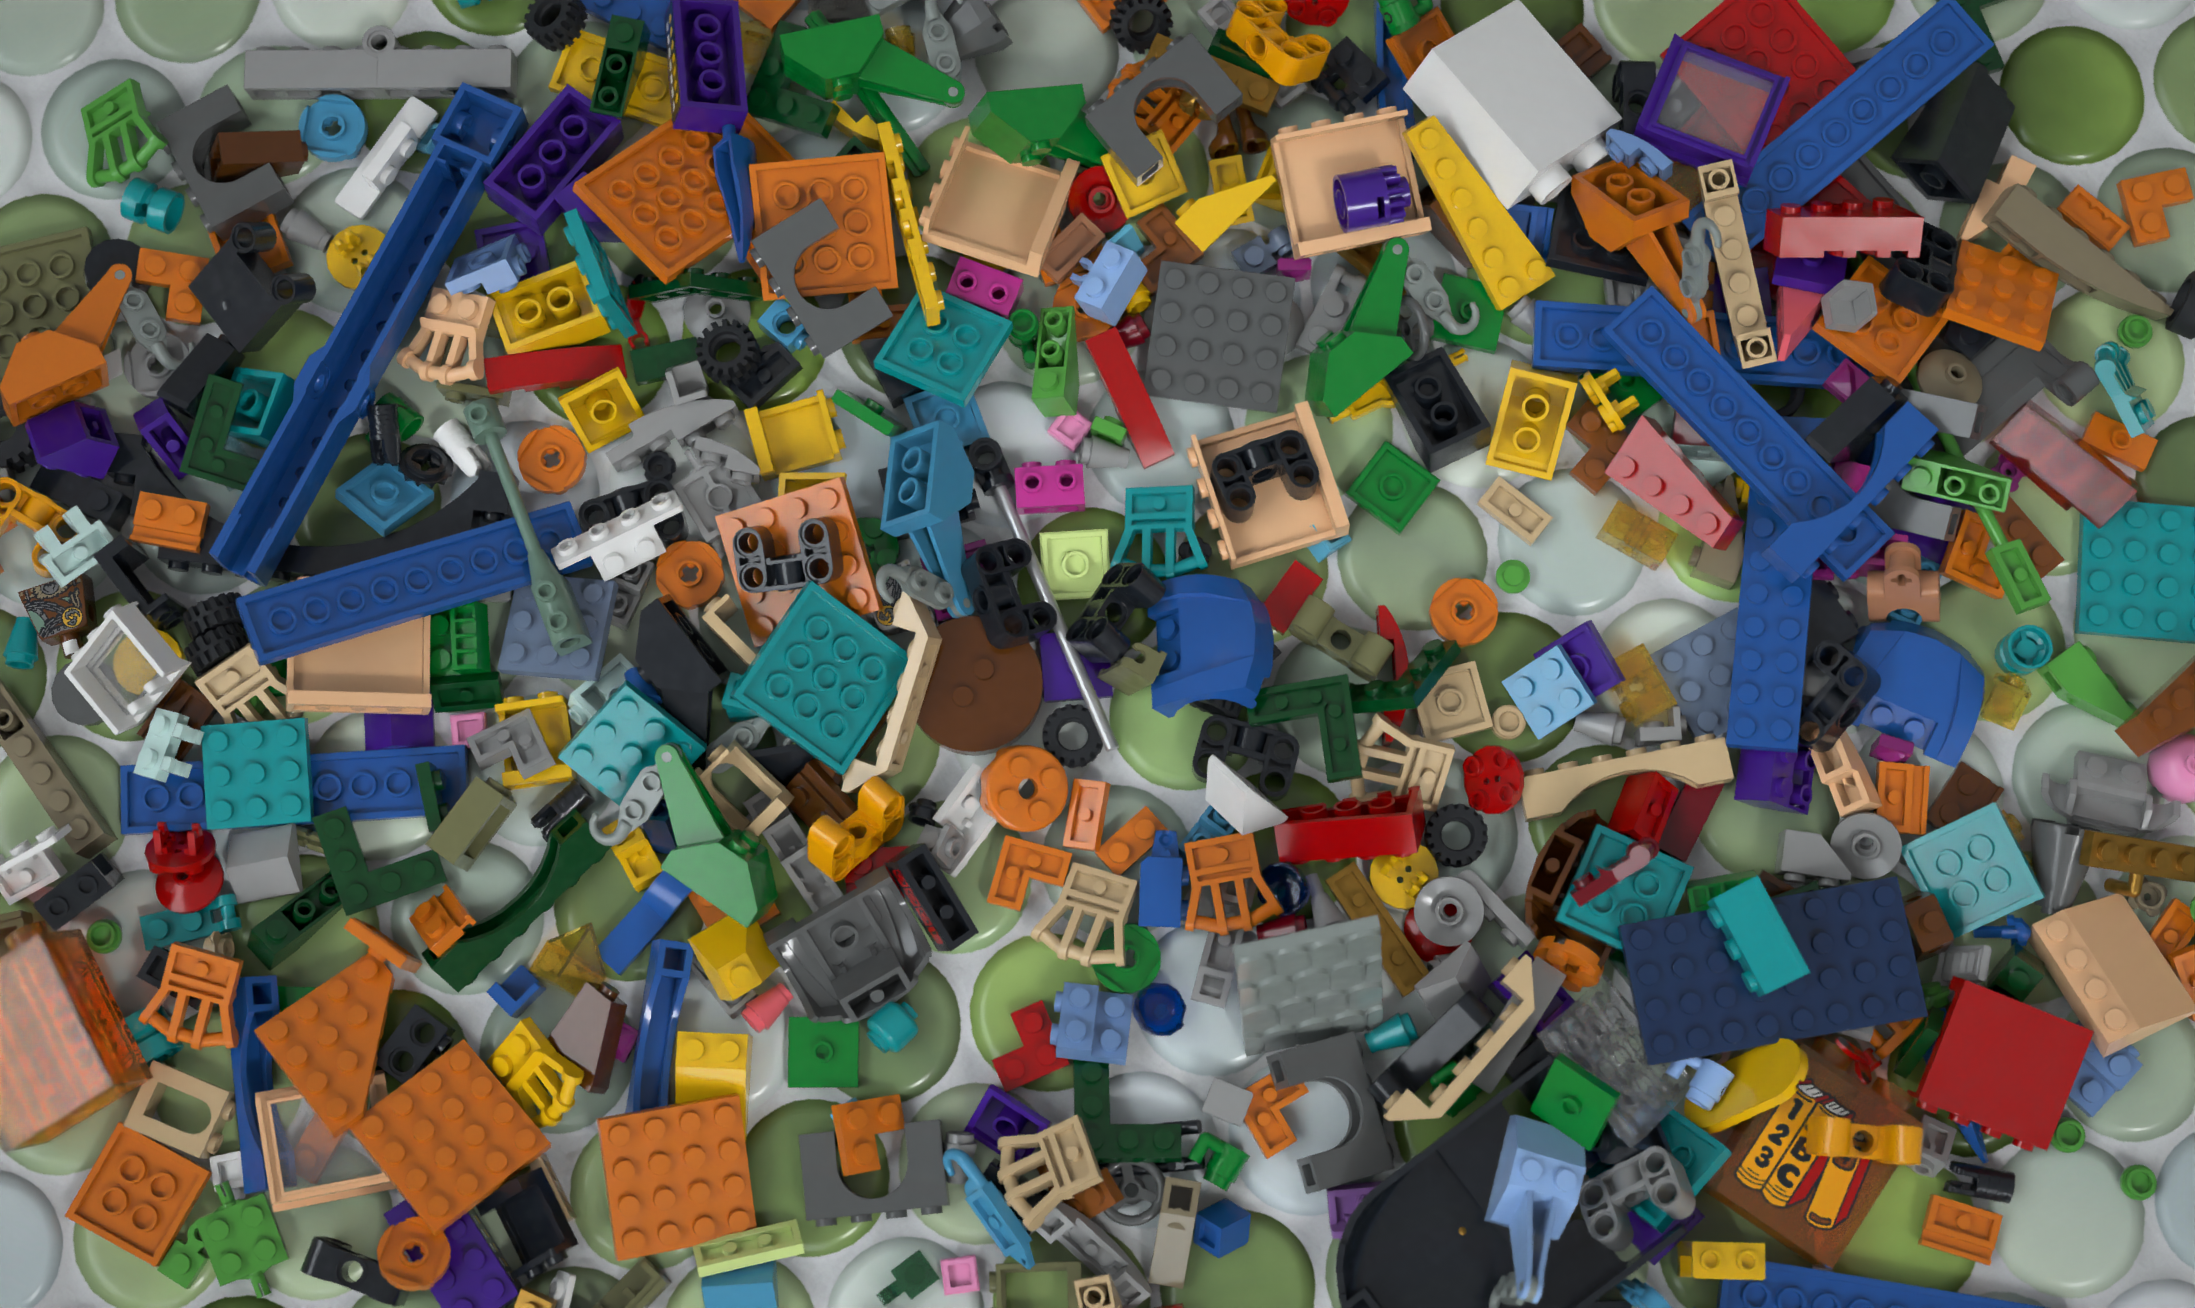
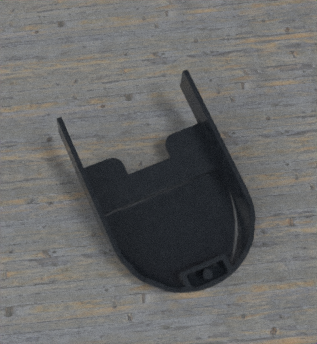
M1553 1053L1547 1055L1370 1191L1358 1204L1343 1231L1336 1257L1338 1296L1342 1308L1489 1307L1492 1291L1495 1285L1498 1284L1501 1276H1507L1510 1272H1515L1509 1228L1484 1221L1510 1114L1504 1108L1502 1101L1555 1061L1556 1057ZM1575 1219L1565 1226L1559 1240H1550L1544 1272L1543 1291L1538 1303L1524 1302L1521 1306H1509L1501 1301L1499 1308H1587L1687 1232V1228L1682 1221L1633 1258L1628 1261H1622L1613 1250L1607 1248L1591 1236L1585 1219ZM1459 1228H1466V1234L1461 1235L1459 1233Z

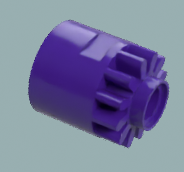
M1391 164L1335 175L1333 178L1334 205L1340 227L1344 233L1404 222V217H1406L1404 208L1410 207L1411 194L1406 177H1401L1400 174H1397L1396 166Z

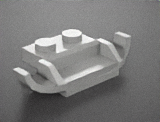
M2079 750L2074 757L2073 779L2070 778L2066 785L2052 781L2048 773L2043 772L2041 793L2043 799L2056 813L2066 817L2067 823L2136 837L2138 834L2152 833L2169 826L2180 817V801L2173 800L2168 804H2153V796L2146 794V764Z

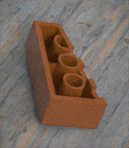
M2195 655L2115 730L2118 736L2138 757L2195 730Z

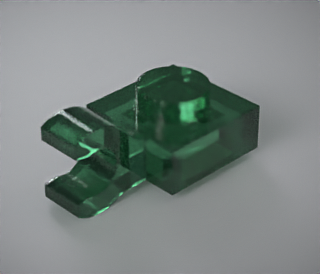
M918 1250L891 1270L896 1280L876 1294V1296L884 1306L904 1292L912 1300L940 1278L921 1251Z

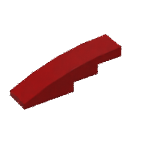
M1116 326L1086 340L1085 345L1100 373V378L1115 407V412L1123 423V427L1127 429V436L1143 468L1146 469L1174 456L1175 453Z
M622 345L551 349L484 359L490 395L524 389L525 392L553 387H560L561 390L580 387L616 367H619L625 379L628 378Z

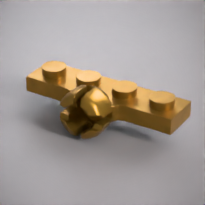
M1157 33L1144 63L1152 57L1158 59L1165 54L1167 46L1173 39ZM1211 55L1242 92L1243 102L1239 107L1267 118L1280 89V84ZM1183 90L1179 100L1180 108L1192 116L1198 102L1193 96ZM1200 106L1198 119L1204 121L1212 120Z

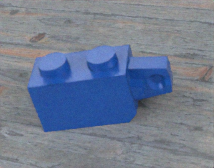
M1157 830L1155 832L1152 854L1145 858L1140 866L1138 926L1180 928L1181 921H1186L1188 912V900H1181L1182 886H1189L1188 865H1183V858L1179 857L1177 831Z

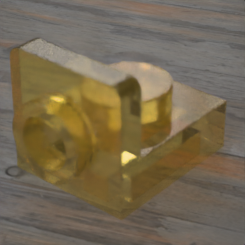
M750 20L748 23L740 21L744 71L753 75L757 74L773 37L771 30L766 27L767 25L755 20Z
M2007 672L2006 676L1996 673L1993 678L1995 684L1980 716L1983 719L2014 731L2032 694L2024 678Z

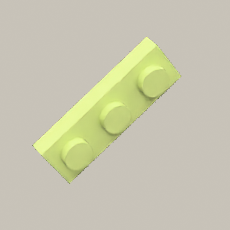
M797 1219L724 1235L694 1245L693 1252L700 1278L804 1254V1247Z

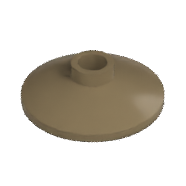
M1935 350L1927 354L1918 365L1916 377L1921 392L1970 403H1976L1982 393V379L1976 366L1964 355L1953 350Z

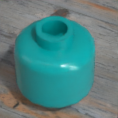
M904 1001L900 1005L896 1002H888L868 1019L867 1027L869 1031L866 1035L883 1053L888 1051L898 1053L918 1034V1025L915 1022L918 1015Z

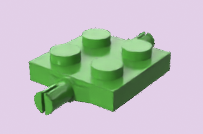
M229 1180L223 1182L222 1185L221 1183L215 1185L214 1188L217 1191L222 1206L213 1213L195 1220L220 1287L236 1280L250 1279L257 1296L256 1298L263 1297V1292L264 1295L272 1293L264 1273L271 1266L288 1260L290 1257L265 1192L249 1199L235 1200Z

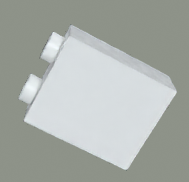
M1520 0L1511 2L1432 48L1403 87V90L1427 117L1435 115L1507 210L1530 195L1540 205H1544L1570 183L1572 177L1567 171L1574 168L1580 173L1604 164L1610 158L1605 149L1607 147L1605 141L1606 132L1611 128L1615 129L1623 119Z

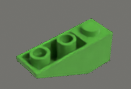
M1073 306L1041 308L1031 399L1044 417L1076 415L1079 394V370L1075 308Z
M1932 449L1922 458L1915 455L1908 462L1912 469L1903 477L1901 489L2005 513L2013 478L1953 454Z
M2080 641L2071 645L2037 669V672L2057 698L2116 727H2119L2137 710L2131 702L2123 699L2117 691L2119 688L2116 681L2109 674L2103 673L2096 664L2097 658L2094 652L2089 647L2083 646Z

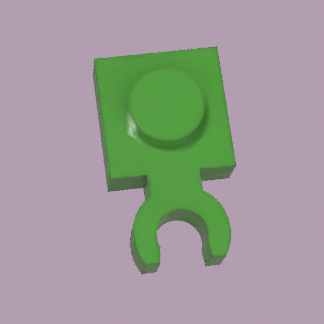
M196 1222L188 1229L187 1243L177 1239L157 1271L185 1289L191 1288L209 1260V1257L201 1253L205 1246L203 1240L198 1236L199 1230Z

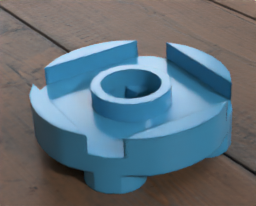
M337 94L324 95L318 98L319 101L311 107L308 105L301 114L298 126L301 139L307 143L308 151L318 159L326 162H341L346 159L352 160L356 158L360 153V149L365 144L368 135V124L362 110L348 97ZM333 121H338V125L341 127L340 132L330 136V133L325 131L326 126H332Z

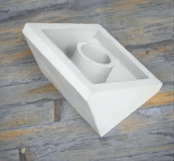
M1214 754L1209 757L1205 800L1241 835L1284 823L1289 818L1250 781Z

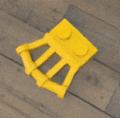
M531 1017L520 1020L486 1061L504 1084V1088L513 1096L514 1100L539 1130L546 1126H556L562 1120V1113L568 1112L574 1106L576 1087L582 1083L584 1071L563 1057L553 1048ZM554 1070H556L562 1075L561 1078L564 1082L561 1081V1079L557 1076ZM536 1076L541 1080V1082L544 1084V1086L547 1088V1090L550 1092L553 1098H551V1096L547 1093V1091L538 1081ZM533 1101L540 1109V1114H537Z

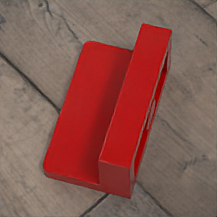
M1657 771L1628 776L1607 828L1622 835H1629L1636 841L1643 837H1651L1659 844L1679 789Z

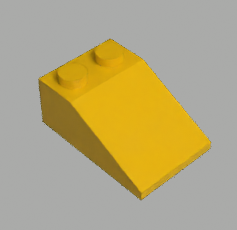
M1275 174L1199 198L1197 201L1191 198L1176 211L1180 218L1175 224L1204 252L1278 178Z
M576 261L518 282V285L508 292L500 293L496 291L486 295V297L496 301L492 314L508 355L578 345L611 332L606 317L602 316L597 304H593L587 292L586 285L589 282L586 275L583 276Z
M1512 359L1485 464L1552 481L1578 384V375L1562 371L1533 369L1532 364Z
M678 1031L675 1065V1104L733 1093L739 1094L746 1142L753 1036L748 1034Z

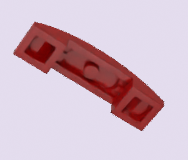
M1378 605L1376 610L1377 634L1394 646L1392 652L1393 681H1395L1408 668L1407 651L1394 617L1385 605ZM1406 709L1382 711L1381 714L1400 728ZM1386 732L1382 733V746L1389 747L1394 738Z

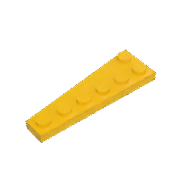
M1435 115L1428 116L1402 133L1496 310L1502 311L1555 277L1552 269L1546 266V261Z
M890 121L878 123L879 152L885 153L888 191L927 327L940 324V310H944L945 305L941 290H935L933 282L937 281L934 264L932 261L927 262L925 254H929L928 244L922 241V234H920L918 228L920 226L919 212L917 206H912L911 199H913L910 181L909 179L905 180V165L901 154L904 152L900 133L893 134Z

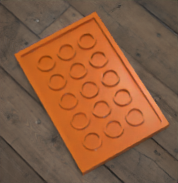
M749 113L747 114L739 135L748 138L755 144L757 164L795 160ZM670 119L574 183L572 191L665 285L674 280L677 275L682 274L686 268H691L733 238L723 196L715 177L712 147L723 139L722 133L673 129L672 119Z

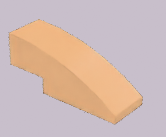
M2011 155L2002 166L1996 182L1989 179L1985 180L1975 204H1971L1956 237L1958 246L1962 240L1973 242L1989 229L1981 220L2005 189L2018 183L2026 186L2037 165Z
M1819 727L1813 731L1812 740L1818 736ZM1846 730L1829 751H1811V756L1821 782L1829 786L1840 817L1846 818L1856 813L1870 812L1882 806L1870 775Z

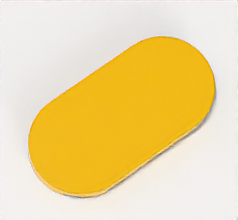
M1780 1038L1777 1043L1756 1047L1720 1064L1734 1074L1732 1082L1729 1083L1720 1101L1714 1104L1711 1111H1708L1686 1098L1684 1103L1685 1117L1705 1132L1712 1134L1786 1102L1798 1090L1795 1086L1799 1080L1803 1082L1807 1075L1808 1057L1806 1053L1794 1041Z

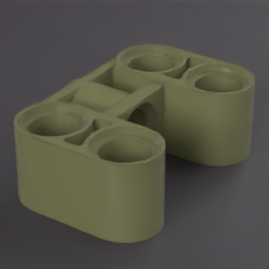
M1308 595L1291 622L1289 632L1305 644L1315 647L1346 666L1360 678L1368 682L1374 681L1392 654L1394 646L1374 632L1368 631L1366 635L1360 634L1334 617L1335 610L1328 603L1318 597ZM1337 634L1344 635L1349 641V646L1343 650L1336 649L1331 643V638Z

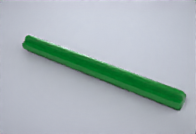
M820 10L811 12L805 18V23L809 29L830 24ZM861 88L856 95L876 124L890 121L893 134L900 133L904 151L901 154L905 165L912 175L917 178L926 174L930 169L929 163L877 91Z

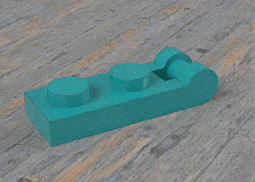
M226 894L218 896L207 907L190 914H179L166 910L139 917L146 951L151 952L154 945L168 948L176 941L188 943L211 936L214 931L224 934L225 932L241 929V919L236 917L234 907L237 905L236 895ZM221 910L222 921L215 923L213 911Z

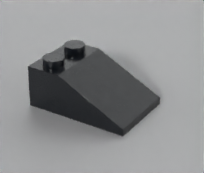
M1443 346L1425 354L1419 361L1412 360L1395 368L1383 378L1413 446L1430 473L1490 445L1491 425Z

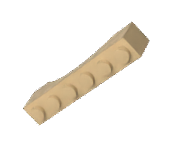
M1714 733L1701 735L1694 738L1695 743L1681 745L1680 740L1660 744L1661 750L1647 752L1646 747L1635 748L1626 751V757L1613 759L1612 754L1600 755L1591 758V764L1581 766L1578 765V761L1565 762L1557 765L1558 770L1544 773V768L1524 771V789L1520 798L1525 823L1560 816L1567 806L1587 789L1602 781L1622 775L1657 771L1662 776L1679 780L1695 789L1731 782L1734 775L1725 737L1716 739Z

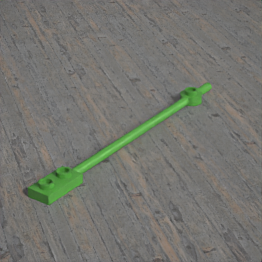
M1856 251V258H1847L1853 273H1855L1863 263L1859 252ZM1915 364L1908 373L1907 378L1914 391L1921 392L1916 377L1918 366ZM1936 433L1946 453L1965 459L1953 435ZM1974 506L1995 546L1989 549L1985 555L2016 615L2046 605L2052 599L2021 539L2008 542L1993 511Z

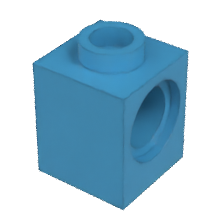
M784 299L775 300L757 322L761 331L774 342H779L792 355L796 349L800 351L807 345L804 338L808 337L809 334L803 324L796 327L790 334L779 332L782 324L793 321L786 311L791 305Z

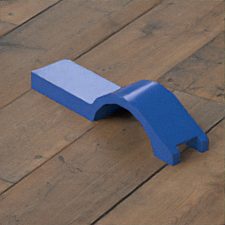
M663 870L649 886L641 900L593 952L621 976L652 940L667 926L674 912L693 890Z

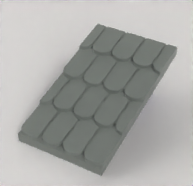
M1378 915L1233 946L1246 1057L1261 1054L1262 1051L1266 1053L1294 1047L1296 1044L1303 1045L1353 1031L1354 1033L1363 1032L1364 1029H1367V1031L1373 1030L1383 1023V988L1381 983L1382 937Z

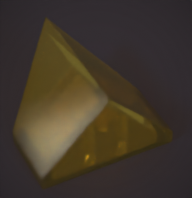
M592 922L548 940L528 971L573 998H576L586 982L601 984L605 981L607 976Z

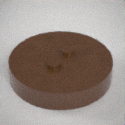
M979 616L955 618L937 626L942 642L918 716L917 725L935 744L957 754L970 756L995 753L1001 748L1011 746L1030 729L1042 704L1043 676L1034 649L1030 643L1008 649L995 648L988 641Z

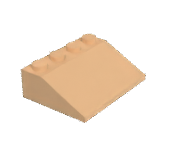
M2113 894L2069 907L2032 924L2031 936L2028 941L2040 960L2044 962V966L2083 1027L2094 1031L2091 1039L2103 1058L2195 1014V1003L2123 895Z

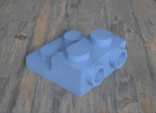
M515 234L455 258L445 281V286L450 295L461 291L463 294L471 293L478 289L481 283L487 294L496 291L500 293L508 292L518 285L520 276L527 274L525 263L531 261L530 252L525 243L518 241Z
M1064 982L1063 991H1056L1054 1012H1061L1059 1024L1052 1023L1050 1044L1056 1045V1057L1126 1065L1133 995L1101 992L1097 985Z
M2078 1021V1022L2076 1023L2077 1025H2080V1026L2083 1027V1025L2081 1024L2080 1021ZM2091 1039L2068 1099L2088 1117H2093L2116 1091H2120L2143 1066L2137 1060L2140 1053L2132 1045H2129L2103 1058Z

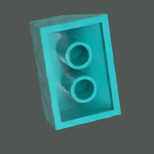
M1758 875L1707 902L1710 907L1707 910L1708 917L1716 929H1722L1727 939L1724 941V946L1732 960L1738 959L1744 970L1741 977L1751 993L1755 991L1758 997L1766 995L1810 973Z

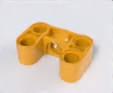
M1284 0L1238 1L1225 31L1230 40L1241 47L1275 82L1281 85L1294 86L1319 77L1332 48L1328 40L1317 34H1306L1294 38L1279 27L1287 10V3Z
M0 478V491L9 489L16 493L15 498L11 502L4 503L0 501V537L11 522L16 524L18 521L35 532L48 525L61 544L71 539L63 538L57 533L61 526L68 525L62 518V515L67 510L57 505L45 495L29 489L12 478ZM37 543L32 552V563L35 572L42 577L53 578L47 568L38 561L42 554L48 552Z
M873 776L868 779L858 793L857 811L840 824L830 816L823 815L811 826L807 836L808 861L833 881L837 882L843 879L854 867L899 833L904 823V796L879 776Z
M1808 1117L1806 1154L1877 1160L1880 1163L1897 1165H1921L1923 1128L1904 1125L1872 1126L1851 1123L1850 1119ZM1858 1131L1864 1135L1866 1141L1865 1147L1861 1151L1854 1147L1852 1141L1854 1134Z

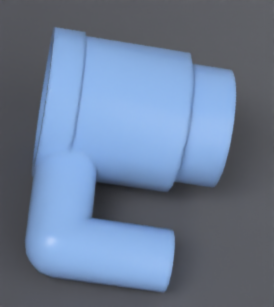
M1697 1057L1671 1062L1665 1073L1676 1080L1679 1079L1686 1065L1697 1070L1688 1085L1690 1089L1685 1097L1708 1111H1711L1714 1104L1720 1101L1729 1083L1734 1078V1074L1728 1069L1707 1058Z

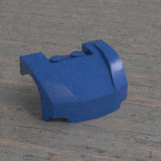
M1193 574L1162 581L1166 586L1164 596L1154 606L1147 608L1148 617L1156 621L1157 651L1162 650L1167 653L1159 670V675L1154 683L1151 684L1152 709L1171 718L1186 704L1207 699L1228 700L1249 709L1256 707L1257 702L1254 699L1259 694L1263 679L1270 677L1273 666L1274 637L1270 616L1265 604L1258 599L1251 587L1237 579L1218 575Z
M1892 620L1887 623H1870L1867 626H1861L1857 629L1859 634L1856 636L1853 652L1879 673L1881 686L1878 692L1862 709L1853 725L1859 727L1861 723L1887 735L1911 741L1915 747L1923 750V755L1956 768L1974 731L1984 701L1985 678L1983 669L1961 644L1935 629L1900 620ZM1863 673L1857 676L1855 686L1862 682Z

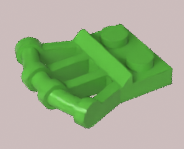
M131 78L81 108L89 144L86 180L92 188L103 187L109 182H125L130 179V174L134 171L141 172L146 169L148 161L158 149L163 150L168 144L167 139L155 129L148 119L151 113L146 111L140 83ZM135 126H138L148 139L141 149ZM119 136H122L127 160L124 162L118 142ZM104 151H105L106 157H107V161H108L109 169H104V170H103Z

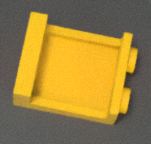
M823 389L817 390L816 396L759 411L757 406L744 410L756 459L764 481L779 478L780 472H800L843 460L840 452L841 449L846 448L841 428L834 430L831 419L837 417L836 408L832 402V397L826 398Z
M557 691L541 692L537 694V699L524 700L523 696L507 697L503 699L502 704L494 705L495 712L499 716V722L530 708L556 763L524 780L513 756L504 759L505 772H502L503 786L509 791L571 782L573 779L578 781L577 772L558 758L559 752L573 738L571 718L568 712V699L563 695H558Z
M1679 1241L1677 1243L1678 1277L1735 1280L1765 1279V1243Z

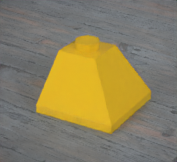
M727 915L687 939L720 1000L734 1001L763 983L780 966L767 947L763 936L764 933L757 921L746 928Z

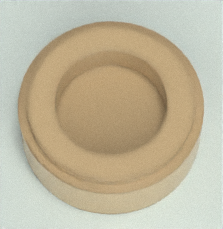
M1514 705L1499 707L1491 717L1493 723L1491 730L1502 740L1516 739L1521 735L1526 726L1523 714Z

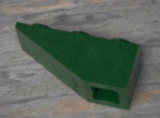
M612 14L591 100L590 112L623 119L643 68L651 36L645 21Z
M331 871L251 929L247 947L269 971L296 952L343 908Z
M2015 942L1994 967L1982 986L2023 1002L2044 977V962Z

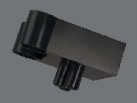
M267 222L237 223L231 230L230 239L188 286L238 353L261 351L303 303H309L313 300L316 294L315 281L309 274L291 273L276 276L258 252L272 250L277 240L274 227Z

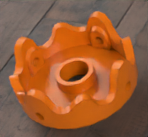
M1013 745L1001 748L996 752L994 760L981 774L982 791L979 799L980 805L985 813L1006 829L1020 832H1033L1043 829L1054 822L1066 804L1068 780L1065 770L1059 760L1043 748L1032 745ZM1028 778L1034 785V791L1029 798L1024 799L1019 794L1018 788L1021 781Z

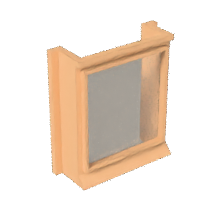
M383 1069L377 1070L374 1073L373 1083L370 1084L367 1098V1110L388 1096ZM295 1086L255 1093V1104L273 1212L397 1189L349 1129L334 1139Z

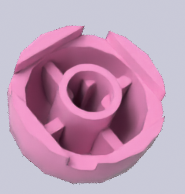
M2184 734L2152 750L2147 763L2149 782L2153 788L2156 787L2163 794L2162 797L2167 801H2180L2181 804L2195 802V735Z

